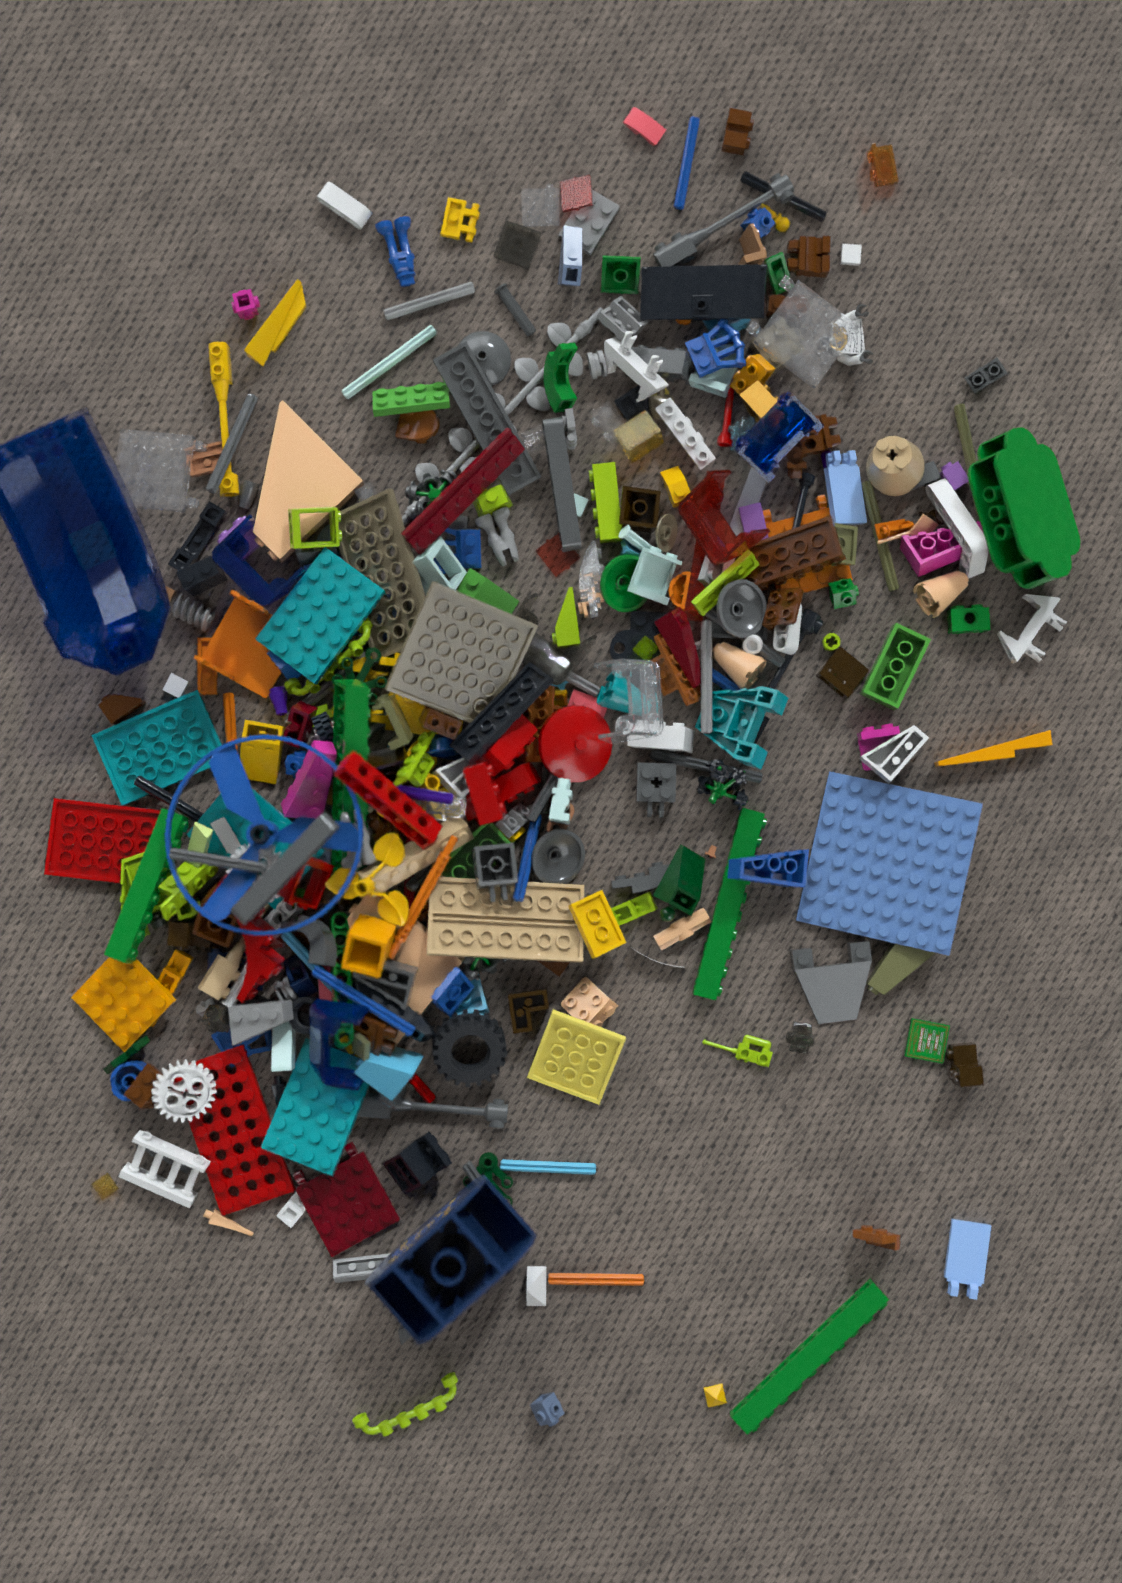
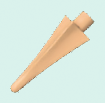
M216 1208L214 1212L206 1209L203 1217L210 1219L208 1224L253 1236L252 1231L242 1227L225 1215L221 1216L220 1211Z

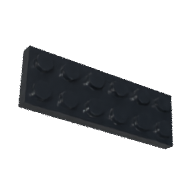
M529 662L449 746L473 765L554 680Z

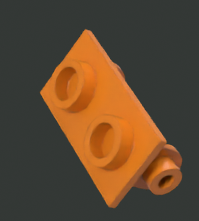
M905 519L874 524L878 541L910 531L914 526L913 522L905 521Z

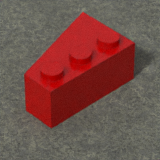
M522 714L474 764L488 760L489 765L492 764L494 768V776L503 769L507 771L514 764L513 758L521 756L525 751L523 747L525 745L529 746L535 740L533 735L538 729Z
M488 760L465 766L463 772L479 824L484 825L502 820L507 812L500 795L499 785L494 779L495 772L492 764L489 765Z

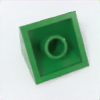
M603 255L601 293L638 294L641 257Z

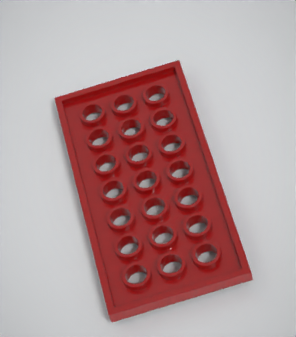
M244 1044L196 1060V1067L202 1063L203 1069L208 1068L209 1072L211 1070L218 1072V1079L214 1080L216 1086L213 1088H221L225 1092L224 1098H218L216 1094H212L215 1097V1101H209L212 1107H205L206 1113H210L213 1116L212 1123H207L204 1120V1113L202 1112L199 1113V1119L195 1115L192 1116V1122L188 1119L200 1155L211 1161L206 1169V1173L221 1216L295 1191L285 1158L253 1144L254 1137L261 1138L263 1143L271 1124V1118ZM228 1064L236 1066L237 1071L235 1074H230L227 1071ZM177 1077L174 1079V1082L178 1083L182 1081L183 1078ZM235 1082H240L243 1085L242 1092L234 1090L233 1085ZM195 1100L187 1101L186 1105H192ZM242 1100L249 1103L248 1110L241 1109L240 1102ZM229 1107L231 1109V1116H224L222 1108ZM247 1119H253L256 1122V1127L253 1129L249 1128L246 1125ZM229 1125L237 1127L238 1133L236 1135L229 1133ZM212 1131L219 1133V1141L211 1139L210 1133ZM236 1143H241L244 1146L243 1153L236 1152ZM217 1150H224L226 1158L219 1159L217 1157ZM261 1155L268 1157L269 1163L267 1165H262L259 1162ZM244 1161L248 1162L251 1166L250 1171H244L241 1168V1163ZM230 1168L233 1172L232 1177L224 1176L223 1169ZM266 1174H273L275 1182L268 1183L265 1178ZM248 1180L256 1181L257 1188L250 1189L247 1185ZM231 1186H236L239 1189L237 1196L230 1193L229 1189Z

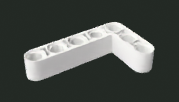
M945 478L927 485L926 493L928 498L962 547L959 570L964 572L968 579L984 573L989 553L984 533Z

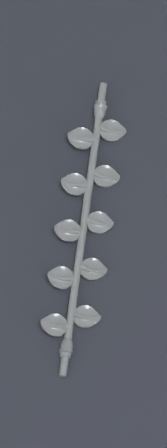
M599 307L588 320L581 322L572 337L568 325L564 323L549 324L547 333L550 341L556 346L562 343L575 342L576 344L580 339L591 333V330L594 328L593 325L599 320L597 316L603 309ZM575 353L569 365L568 375L581 376L583 374V361L581 356ZM531 358L516 359L514 367L517 376L529 383L507 406L503 396L495 393L505 412L509 415L525 397L527 403L533 409L548 411L550 403L545 388L535 387L544 378V367L539 371L535 360ZM453 428L450 429L448 434L450 444L455 450L463 453L446 471L451 470L455 472L460 467L462 473L476 459V457H470V455L480 445L476 439L472 440L471 433L467 429ZM421 463L417 464L415 468L416 477L420 483L425 473H430L433 477H439V471L434 464ZM421 496L419 501L429 500V497ZM414 501L404 512L405 514L402 517L404 526L410 519L417 518L418 508L416 503L418 501Z

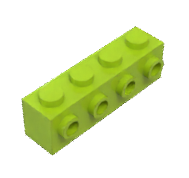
M615 462L592 464V470H589V481L594 484V489H591V499L596 503V508H593V518L598 521V527H595V536L599 538L600 543L622 541L623 539L619 538L622 525H619L620 503Z

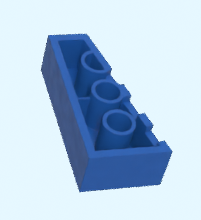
M809 849L729 859L727 879L791 888H805Z

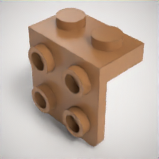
M753 223L749 224L739 239L745 255L738 265L762 264L767 258L766 248L762 246L759 230Z

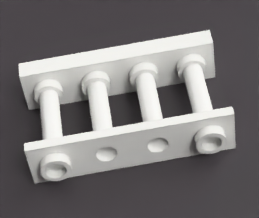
M139 1130L132 1142L138 1144L132 1163L127 1162L121 1170L119 1177L190 1208L198 1195V1192L192 1190L198 1173H204L211 1161L201 1155H196L157 1138L149 1132ZM146 1148L156 1152L150 1171L139 1166ZM163 1156L174 1160L167 1179L157 1175ZM181 1164L192 1168L185 1187L174 1182Z

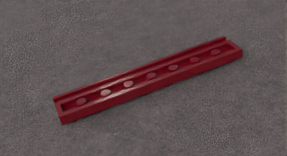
M505 428L401 533L416 554L421 555L525 450L510 428Z

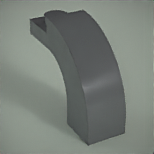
M299 915L298 919L290 918L289 922L281 921L280 929L297 925L311 917ZM317 919L302 928L292 931L303 932L307 936L310 943L308 963L335 967L337 958L336 942L326 924Z

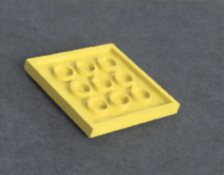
M553 1010L527 1078L599 1105L626 1037Z

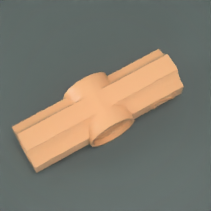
M701 908L693 912L692 916H684L670 924V927L653 937L660 949L663 950L677 941L690 937L695 931L711 923V920L705 909Z

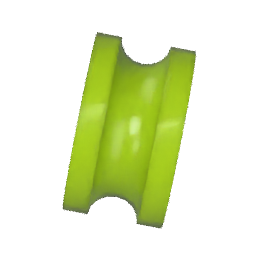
M829 633L823 638L822 645L828 651L836 650L840 645V638L835 633ZM833 637L836 644L829 647V643H826V640Z

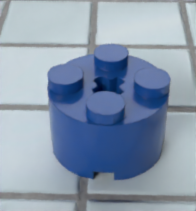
M130 1060L115 1068L111 1074L110 1081L112 1092L117 1098L123 1101H131L124 1093L131 1085V1077L134 1080L146 1066L145 1062Z

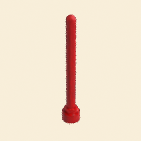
M731 386L725 401L723 429L717 439V445L721 447H731L733 442L730 426L734 389Z

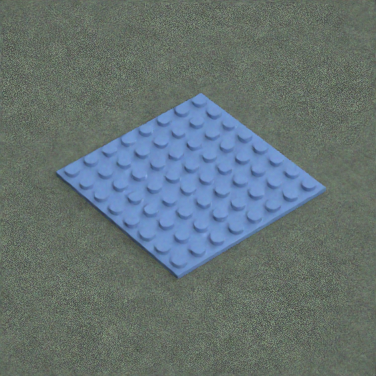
M829 771L807 869L806 887L802 891L796 921L949 956L983 804Z

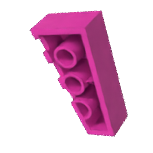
M314 740L311 747L317 749L335 763L337 753L333 742ZM308 750L303 760L304 763L301 769H298L296 779L290 785L286 798L281 802L284 817L300 818L305 816L318 818L324 813L333 768L324 759Z

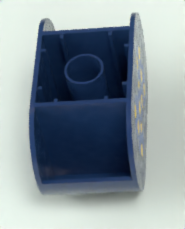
M483 1174L458 1192L402 1242L371 1273L364 1284L376 1294L415 1339V1343L422 1345L441 1332L508 1272L529 1250L536 1240L537 1234Z

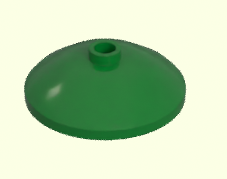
M630 554L620 555L612 559L603 570L600 579L601 595L606 604L614 610L631 612L640 608L647 601V598L627 591L639 559L638 556Z

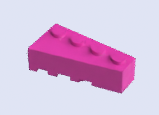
M976 521L977 525L979 526V528H980L981 531L983 532V529H982V526H981V522H980V521ZM939 528L935 532L926 533L924 531L919 532L918 535L909 536L908 534L901 537L900 549L918 577L961 558L962 547L950 529Z

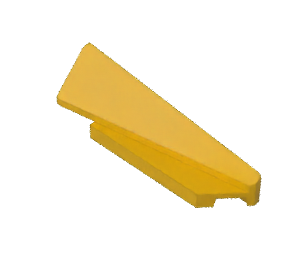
M299 279L295 281L244 349L249 358L263 367L270 352L275 353L307 307L303 286Z

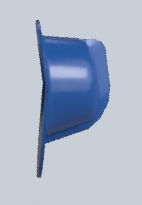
M435 734L429 744V752H427L431 757L449 760L463 758L449 746L453 739L441 734Z

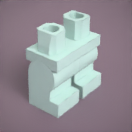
M559 778L557 788L553 787V798L549 814L550 822L570 824V814L566 813L570 807V800L573 798L569 779Z

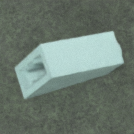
M289 1021L272 1029V1072L290 1071L295 1068L297 1060L295 1030Z

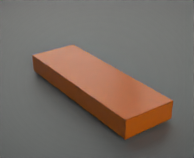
M197 638L198 657L201 658L212 638ZM197 661V690H199L201 695H217V671Z

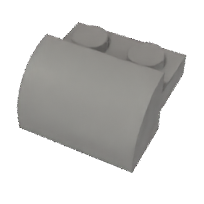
M622 296L613 300L609 307L600 311L597 316L602 325L609 328L616 338L621 341L626 331L633 332L632 337L636 336L649 322L648 320H640V313Z

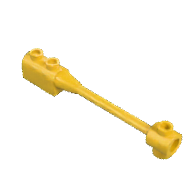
M212 342L208 344L211 383L219 402L223 450L229 437L226 401L229 385H233L230 347L225 342ZM231 461L219 486L220 496L222 497L239 495L238 475L232 472Z

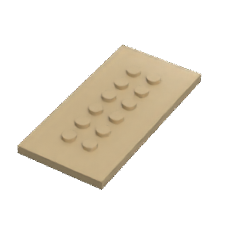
M440 877L429 897L427 955L583 962V938L568 905L584 898V885L528 882L523 902H516L513 899L515 885L506 886L507 900L505 901L501 898V888L494 887L496 899L495 902H490L488 888L477 889L475 879Z

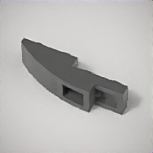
M663 862L651 863L652 867H648L649 875L646 876L645 872L634 873L633 878H626V875L614 876L615 880L611 881L612 889L631 886L632 893H637L655 888L662 880L669 864L663 865Z

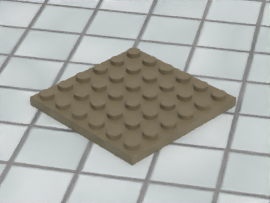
M432 581L385 689L471 723L516 676L538 625Z

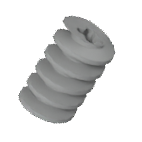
M180 594L172 608L173 616L176 618L180 617L182 621L187 620V623L190 625L194 623L196 628L201 626V630L206 631L215 617V612L210 614V607L204 611V604L196 607L197 601L190 604L189 597L183 601V594Z

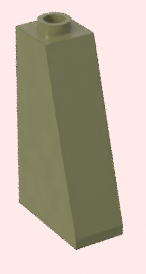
M892 943L868 977L866 984L869 987L867 989L875 995H878V993L885 995L934 955L935 952Z

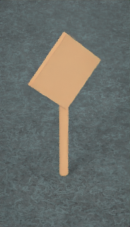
M923 514L910 531L879 540L877 543L882 544L908 534L914 536L924 531L930 533L939 524Z

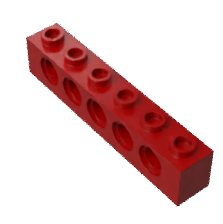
M352 751L343 758L333 774L421 849L431 845L443 827L435 818L425 812L421 806L412 801L355 751Z

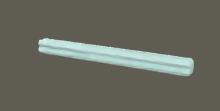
M429 325L342 390L344 397L350 399L437 334L435 328Z

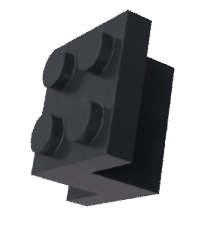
M428 1131L411 1141L382 1164L405 1195L424 1185L436 1173L452 1164V1161L449 1159L447 1152L441 1148L436 1137Z

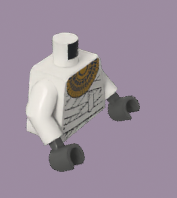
M858 305L856 310L843 315L834 322L829 331V336L820 337V349L831 348L832 357L837 358L838 361L848 366L862 364L863 361L867 364H872L873 360L867 359V357L873 355V353L865 350L862 318L858 319L859 316L867 317L869 315V312L861 313L862 309L867 307V305Z

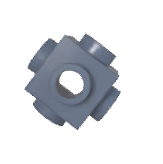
M554 1392L542 1394L530 1404L535 1419L540 1426H553L559 1422V1418L564 1414L561 1403Z

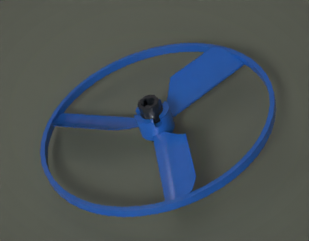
M254 735L227 742L205 755L190 769L179 784L171 801L166 820L165 847L171 873L182 894L197 911L210 921L223 928L248 935H277L291 932L323 916L339 901L350 886L356 874L363 849L364 831L360 805L355 792L346 785L356 810L358 829L350 822L333 820L339 826V829L321 848L356 852V856L345 884L333 900L320 912L297 925L275 931H251L220 921L229 915L230 909L245 894L257 877V873L232 869L203 908L188 893L179 877L174 859L169 858L170 849L172 848V821L176 805L184 787L196 771L209 759V765L226 808L253 823L248 826L246 831L247 841L250 846L240 859L259 862L260 849L270 850L278 842L293 844L317 819L301 816L285 828L279 830L275 823L263 818L235 745L266 739L290 742L314 752L324 759L335 771L338 768L333 761L317 749L301 741L278 735Z

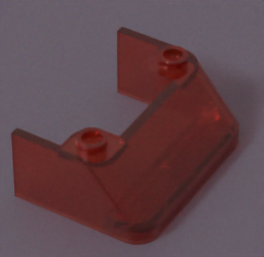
M713 470L678 506L682 519L710 562L714 565L724 564L742 555L745 551L751 550L770 533L769 529H759L741 532L736 536L717 506L724 498V492L719 484L732 473L730 470Z

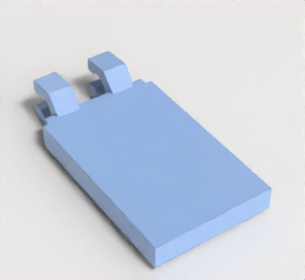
M849 450L847 453L840 454V451H832L826 454L827 468L824 469L830 515L833 517L834 523L844 525L867 523L860 470L857 464H855L857 461L855 450Z
M951 1219L944 1277L948 1281L947 1293L950 1296L958 1297L959 1283L968 1284L966 1296L969 1299L977 1300L978 1286L984 1284L991 1232L990 1224Z

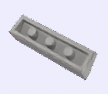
M391 1253L333 1260V1279L335 1283L366 1280Z

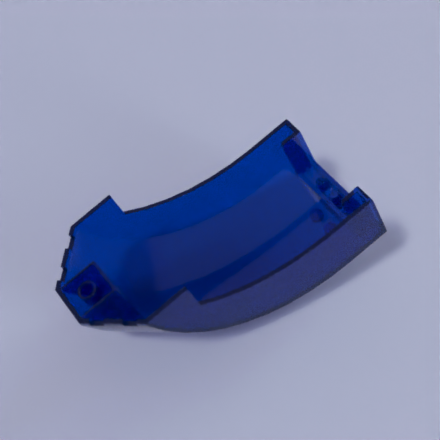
M85 407L49 421L1 443L0 515L31 578L45 614L42 623L60 656L68 660L80 662L94 669L98 668L107 671L115 676L153 660L171 610L168 593L154 551L135 505L88 408Z

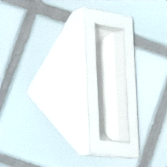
M527 1266V1306H546V1266Z

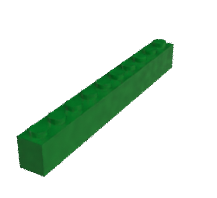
M741 808L692 991L693 995L715 1001L717 997L721 996L723 988L720 985L721 979L725 978L727 974L726 960H730L732 955L731 941L736 939V922L741 920V903L745 904L747 898L745 888L746 885H750L748 881L727 879L729 859L755 856V850L760 847L762 837L759 836L761 829L764 830L767 818H764L765 813Z
M871 1279L866 1281L730 1411L731 1418L747 1435L750 1432H755L765 1418L768 1419L773 1415L774 1409L779 1404L783 1405L793 1391L796 1392L802 1387V1382L807 1378L813 1377L817 1372L816 1369L821 1364L825 1365L835 1351L838 1352L845 1346L844 1342L849 1338L855 1337L863 1324H868L878 1310L882 1311L887 1306L888 1297Z

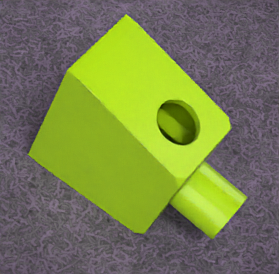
M501 484L485 490L473 502L479 517L487 514L492 515L493 512L499 509L513 506L510 497Z

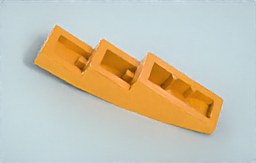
M174 950L167 966L158 978V981L172 996L194 958L182 950Z

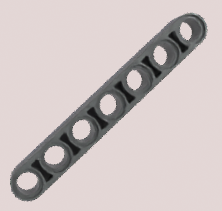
M562 417L542 420V428L562 552L582 549Z
M326 813L321 814L230 909V912L243 925L248 924L336 833L339 826Z

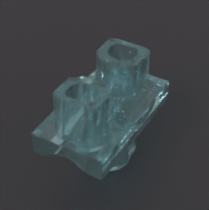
M742 417L740 421H736L735 426H728L727 431L732 433L730 439L733 440L730 450L734 452L753 451L754 442L748 439L750 435L756 436L760 430V426L754 422V417Z

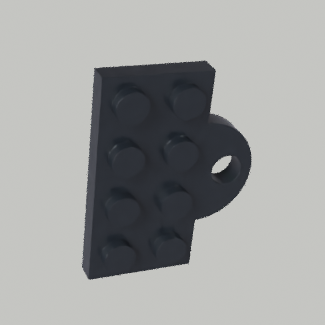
M631 611L630 630L620 631L611 641L610 655L617 665L627 668V680L636 688L660 689L647 662L661 655L654 640V636L661 633L654 622L667 613ZM617 643H621L625 647V651L621 654L614 651V646Z

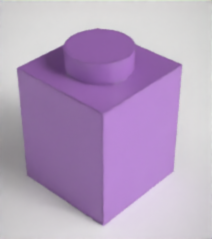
M958 461L954 464L949 462L941 468V478H945L954 491L969 482L967 474Z

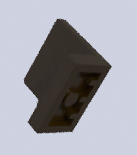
M839 647L815 676L843 699H847L869 672V669L845 649Z

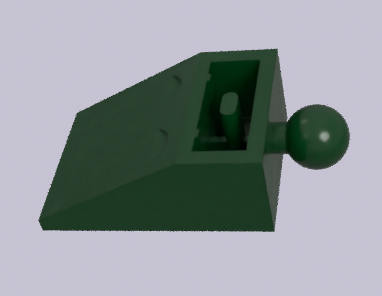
M681 844L653 895L669 904L660 912V917L665 922L674 920L676 915L675 908L692 916L701 899L706 859Z

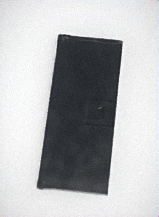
M767 264L642 267L640 320L705 321L712 319H764L768 266Z

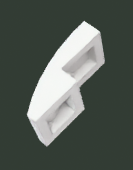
M297 1192L294 1193L276 1215L290 1228L306 1210Z

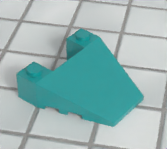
M763 686L754 689L741 688L735 691H712V733L704 735L744 765L761 770L768 751L754 744L766 712L782 716L789 698L779 690ZM701 712L695 725V728L698 729L700 732Z

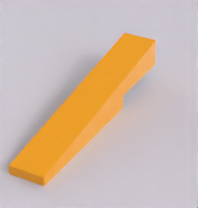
M1051 730L934 762L935 767L1014 758V750L1051 746Z

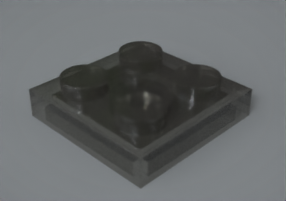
M506 220L493 255L494 258L530 270L542 232Z

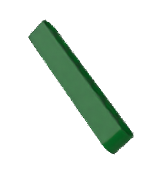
M336 912L329 921V929L334 938L341 937L344 940V945L336 944L337 956L344 957L349 933L348 916L344 912ZM334 919H342L343 926H337ZM337 962L335 967L330 966L333 976H343L346 979V984L352 987L350 970L341 968L342 965ZM331 987L333 1041L338 1048L343 1049L348 1047L354 1038L352 1000L346 997V1003H339L337 996L343 994ZM344 1014L347 1017V1023L339 1022L338 1015ZM339 1034L347 1035L348 1042H340Z

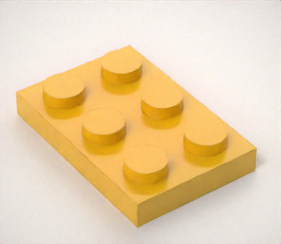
M603 890L568 905L592 959L627 943Z

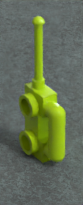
M745 1035L742 1043H738L737 1048L726 1047L706 1041V1039L702 1041L703 1045L706 1044L735 1054L736 1060L742 1059L746 1063L749 1061L764 1067H769L773 1054L770 1051V1041L751 1035ZM750 1043L763 1047L761 1052L749 1049Z

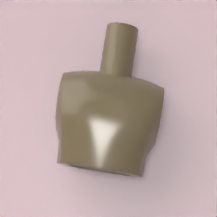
M665 388L657 392V395L651 396L648 399L652 419H662L656 412V407L670 397L674 401L672 395L665 394Z

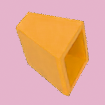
M360 913L348 933L341 968L380 978L395 939L397 925Z

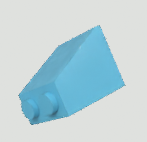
M395 1047L392 1054L381 1052L379 1056H376L370 1052L369 1059L365 1061L361 1058L358 1059L356 1062L358 1067L354 1074L392 1101L414 1075L424 1056L399 1047Z

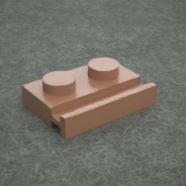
M222 441L185 449L192 478L213 473L222 452Z

